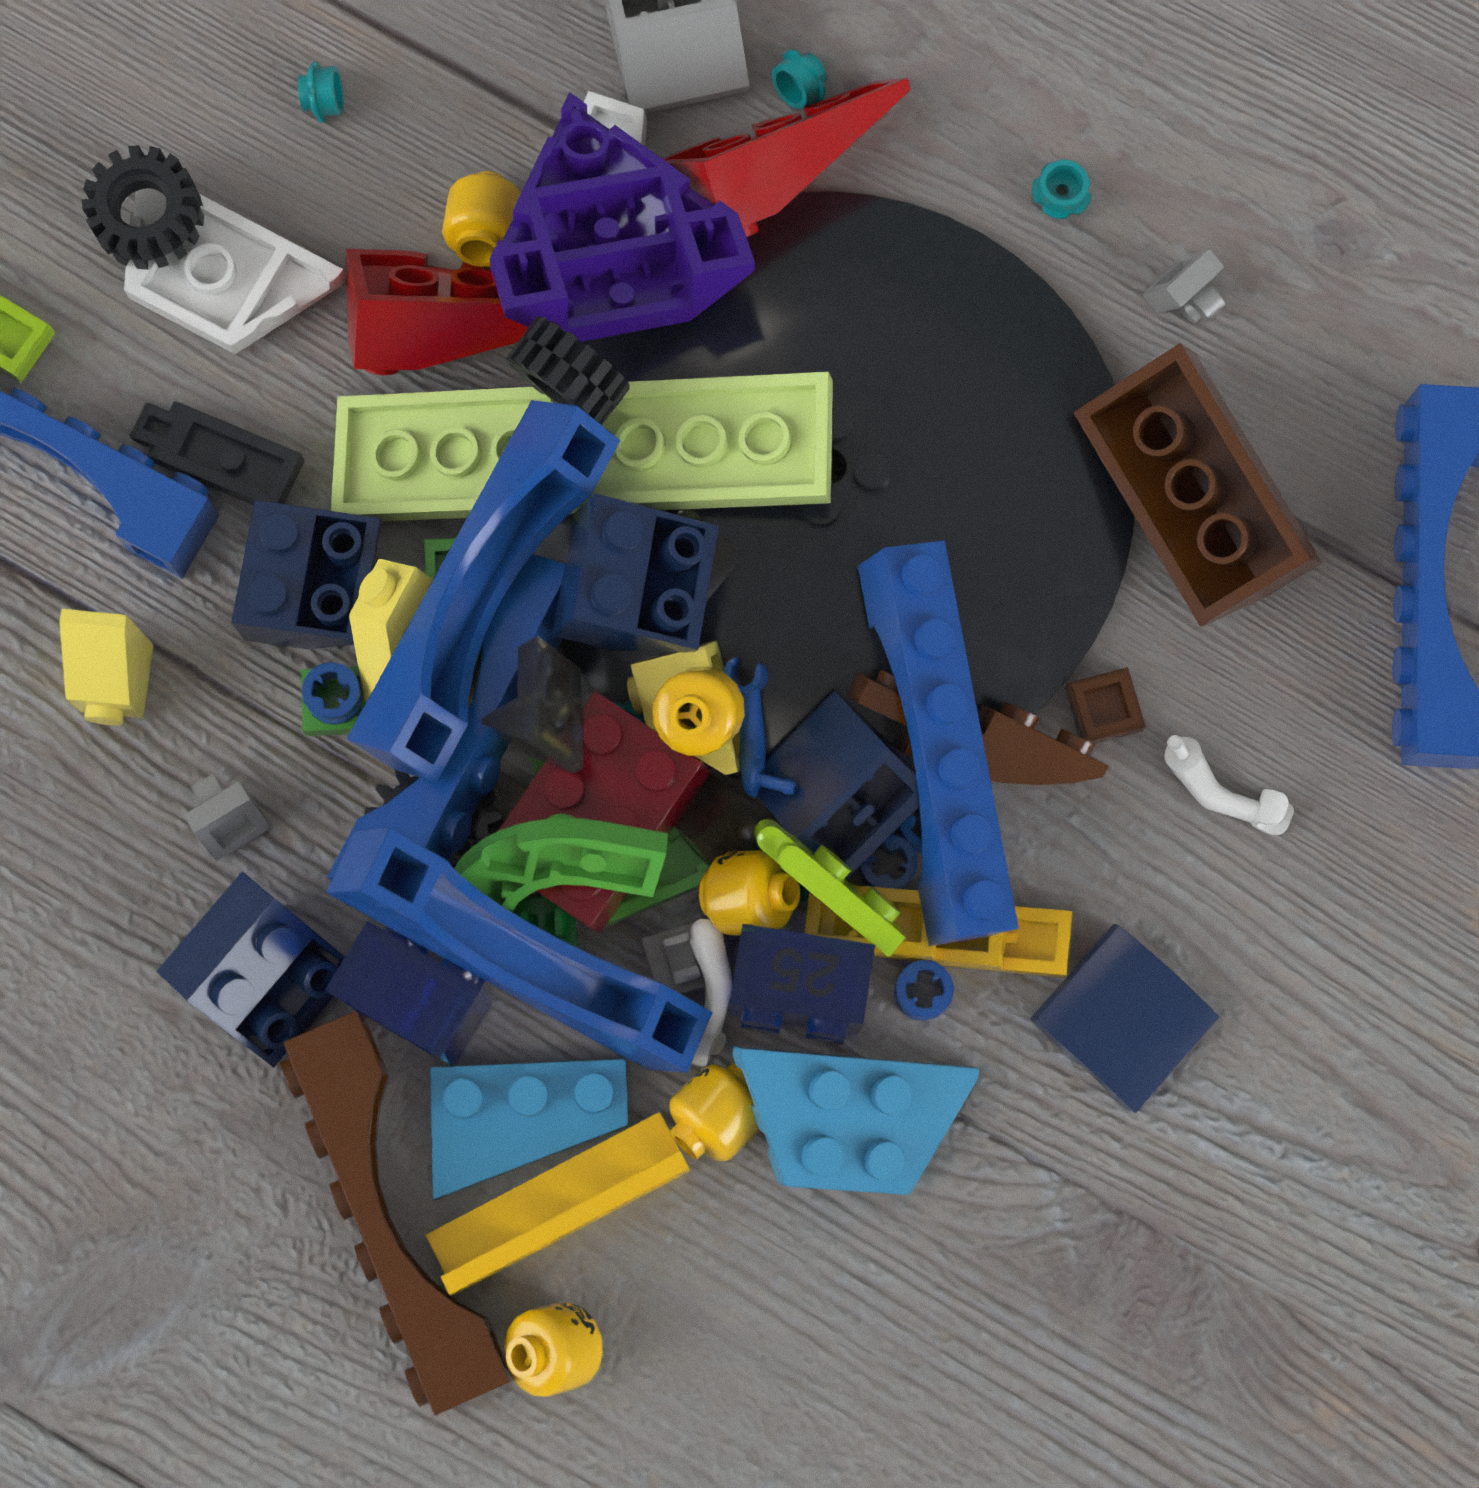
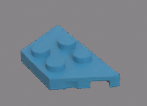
M741 1046L733 1047V1059L736 1067L742 1069L754 1103L751 1107L758 1129L765 1134L769 1145L767 1154L777 1183L786 1187L910 1195L975 1085L979 1075V1068L967 1065Z

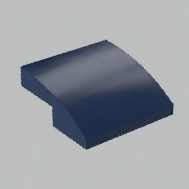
M1113 924L1034 1013L1030 1020L1072 1062L1083 1066L1125 1109L1136 1114L1218 1020L1219 1016L1150 950L1120 925Z

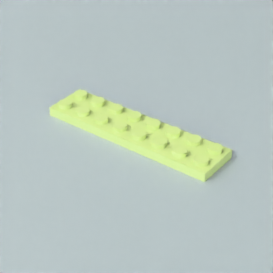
M829 372L629 382V391L602 425L621 441L592 495L570 514H574L595 493L657 510L831 503L833 380ZM534 387L338 396L331 511L381 518L382 521L467 518L531 400L551 402V399L545 394L538 392Z

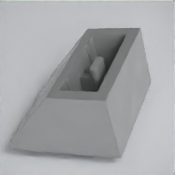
M605 0L608 21L630 105L644 109L645 114L750 91L736 0Z

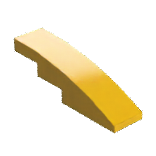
M853 885L863 894L870 889V886ZM873 887L901 911L895 921L900 925L906 938L891 956L887 957L809 891L804 946L808 948L911 962L928 960L944 966L1060 978L1068 976L1073 925L1072 911L1015 906L1019 929L989 937L929 946L919 891Z

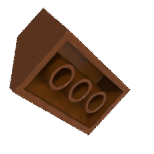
M1179 343L1073 412L1200 626L1203 627L1269 596L1322 564L1321 559L1198 356L1186 346Z

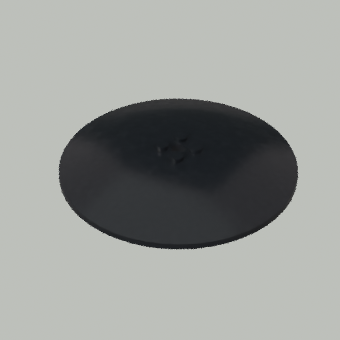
M836 191L800 192L780 212L758 221L759 231L746 237L755 261L754 272L689 322L581 342L595 350V354L599 357L606 359L612 365L611 368L620 372L627 382L829 372L833 380L832 457L837 458L843 464L845 475L837 483L831 484V503L661 510L719 526L699 645L717 640L724 668L730 659L739 657L741 666L738 671V679L743 686L749 685L753 681L755 668L758 663H763L767 668L768 682L760 691L766 741V758L834 690L893 745L902 724L857 703L847 695L858 672L876 680L880 670L893 675L888 657L876 629L869 628L858 565L885 547L945 541L977 712L981 704L1000 712L1004 702L1007 701L1034 715L1068 681L1094 644L1113 607L1126 570L1134 531V514L1073 412L1115 384L1095 343L1069 306L1043 278L1021 259L983 233L946 215L908 202L870 194ZM569 514L542 541L533 554L565 564L574 514ZM564 638L560 644L573 667L589 686L611 702L621 705L630 700L627 679L633 676L631 664L646 658L669 653L612 651ZM899 751L915 767L913 757ZM701 761L707 769L724 775L723 773L714 769L710 765ZM740 771L725 775L742 781Z

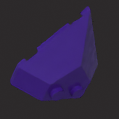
M569 92L561 108V119L553 136H548L513 209V220L503 241L498 240L490 257V268L506 318L530 327L537 316L544 317L548 321L558 324L566 333L569 331L582 342L689 322L754 272L755 261L737 212L722 201L717 202L715 205L690 188V178L618 126L614 125L610 129L587 113L586 103Z

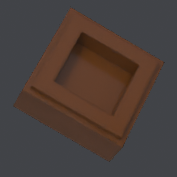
M1128 667L1066 684L1065 691L1079 737L1096 744L1142 732L1145 729L1146 725Z

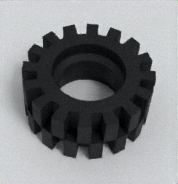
M139 145L128 146L130 158L122 159L118 150H115L108 154L113 165L107 169L98 162L92 169L97 181L93 182L88 179L85 181L83 190L89 199H82V210L88 218L86 221L105 252L108 255L112 253L116 261L125 266L128 265L131 259L137 269L148 270V260L154 259L158 268L169 265L165 255L174 252L180 260L187 254L183 243L187 240L195 245L200 237L195 225L203 226L204 214L200 206H203V203L186 167L183 169L179 159L171 153L165 158L161 148L150 146L148 155H144ZM152 188L158 190L166 197V210L163 216L151 225L133 227L125 223L121 218L122 203L129 195L138 190Z
M536 317L506 357L509 365L519 372V375L525 381L533 384V387L538 392L549 397L551 402L577 405L601 425L605 423L630 389L629 382L624 380L625 377L620 372L611 368L612 365L606 359L595 354L596 351L590 346L582 344L575 335L569 331L566 333L558 324L553 321L550 322L544 317Z

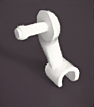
M1173 735L1168 739V746L1164 755L1166 764L1204 808L1250 822L1256 829L1270 835H1280L1287 830L1294 813V808L1284 793L1264 789L1259 801L1233 793L1218 783L1202 753L1198 741L1191 737H1180L1178 735Z
M701 918L696 920L690 927L689 943L705 980L704 1008L713 1013L692 1064L705 1067L710 1061L711 1054H719L726 1044V1036L722 1033L733 991V979L723 933L715 928L709 919Z

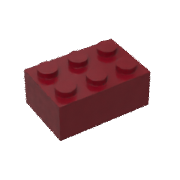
M594 690L498 831L529 821L547 819L555 814H568L575 818L633 826L664 832L669 835L710 775V772L700 760L694 756H687L672 750L659 737L658 732ZM556 885L536 890L599 933H602L628 895V893L581 885Z

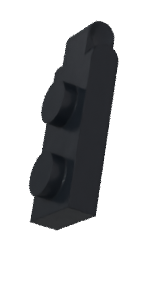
M173 401L169 411L156 405L145 403L129 435L135 442L150 448L147 456L155 464L173 472L183 473L204 485L254 505V500L285 504L305 462L302 454L176 401Z

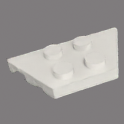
M152 188L136 191L134 216H130L129 225L145 227L159 220L166 210V197L158 190ZM200 194L203 206H200L204 214L203 226L195 225L200 235L196 244L193 245L186 240L183 245L187 254L180 260L174 252L165 255L169 265L158 268L156 262L152 259L148 260V270L137 269L130 259L125 269L124 291L129 299L227 351L237 354L342 286L346 276L344 270L335 264Z

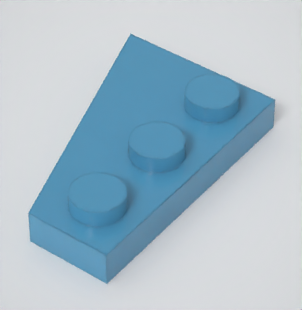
M626 1059L430 1067L433 1200H438L482 1181L493 1179L516 1168L628 1127Z

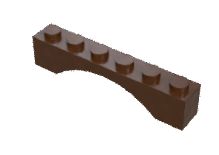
M354 1011L283 1042L289 1059L280 1062L283 1075L294 1098L305 1095L314 1118L305 1122L309 1140L319 1159L326 1156L330 1157L338 1177L337 1181L329 1184L334 1202L344 1220L351 1217L355 1219L363 1242L354 1245L355 1252L367 1280L371 1282L379 1279L388 1304L379 1307L380 1314L393 1344L404 1341L414 1366L405 1369V1376L417 1405L422 1407L429 1404L435 1416L513 1381L490 1319L460 1303L429 1277L407 1250L390 1217L380 1184L376 1145L380 1107L389 1074L366 1017L358 1011Z

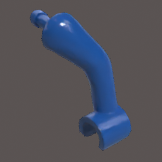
M733 657L726 663L724 673L738 685L744 698L745 716L740 727L739 755L740 775L744 791L753 798L757 797L761 787L780 791L785 795H793L797 784L794 780L765 774L766 741L760 691L768 682L767 668L763 663H758L755 668L753 681L749 685L743 686L738 679L741 660L739 657Z

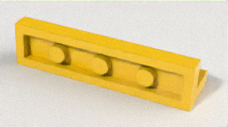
M658 1112L426 1234L444 1272V1275L440 1277L449 1295L459 1294L690 1172L689 1166L675 1140L670 1135V1130L661 1113Z

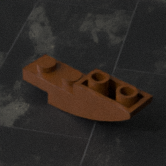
M880 670L876 680L858 672L847 695L857 703L901 723L902 726L893 746L903 754L913 757L907 723L894 675ZM1007 701L1004 702L1000 712L984 704H981L978 710L991 781L1027 785L1068 784L1103 778L1109 767L1091 756L1096 746L1095 744L1062 728L1056 739L1035 729L1040 719L1039 717Z

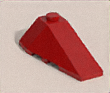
M908 78L874 81L823 99L821 102H814L804 107L807 117L804 119L801 118L800 113H794L752 124L755 137L752 138L750 134H741L721 141L719 137H715L662 159L690 178V188L715 205L717 202L722 201L737 212L745 235L748 237L759 231L758 221L780 212L911 90Z
M346 248L348 343L354 369H364L371 374L381 376L394 375L400 370H420L518 343L529 328L504 316L492 271L484 269V267L470 265L463 261L461 268L454 270L427 265L428 254L408 250Z

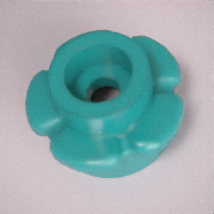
M796 49L787 50L782 55L784 61L772 70V83L777 94L787 105L795 109H801L815 101L821 102L826 95L825 83L827 81V73L822 62L811 53H804L802 55Z
M312 62L308 67L307 74L299 75L298 77L299 101L304 112H312L319 123H325L326 116L343 114L344 92L342 80L336 65L321 67L319 62Z
M1057 160L1044 166L1041 170V176L1034 179L1031 190L1034 202L1043 206L1042 210L1047 216L1053 219H1066L1069 214L1079 215L1088 207L1091 201V193L1088 192L1091 181L1084 168L1078 163L1071 160ZM1062 186L1067 189L1068 193L1066 195H1059L1056 189Z

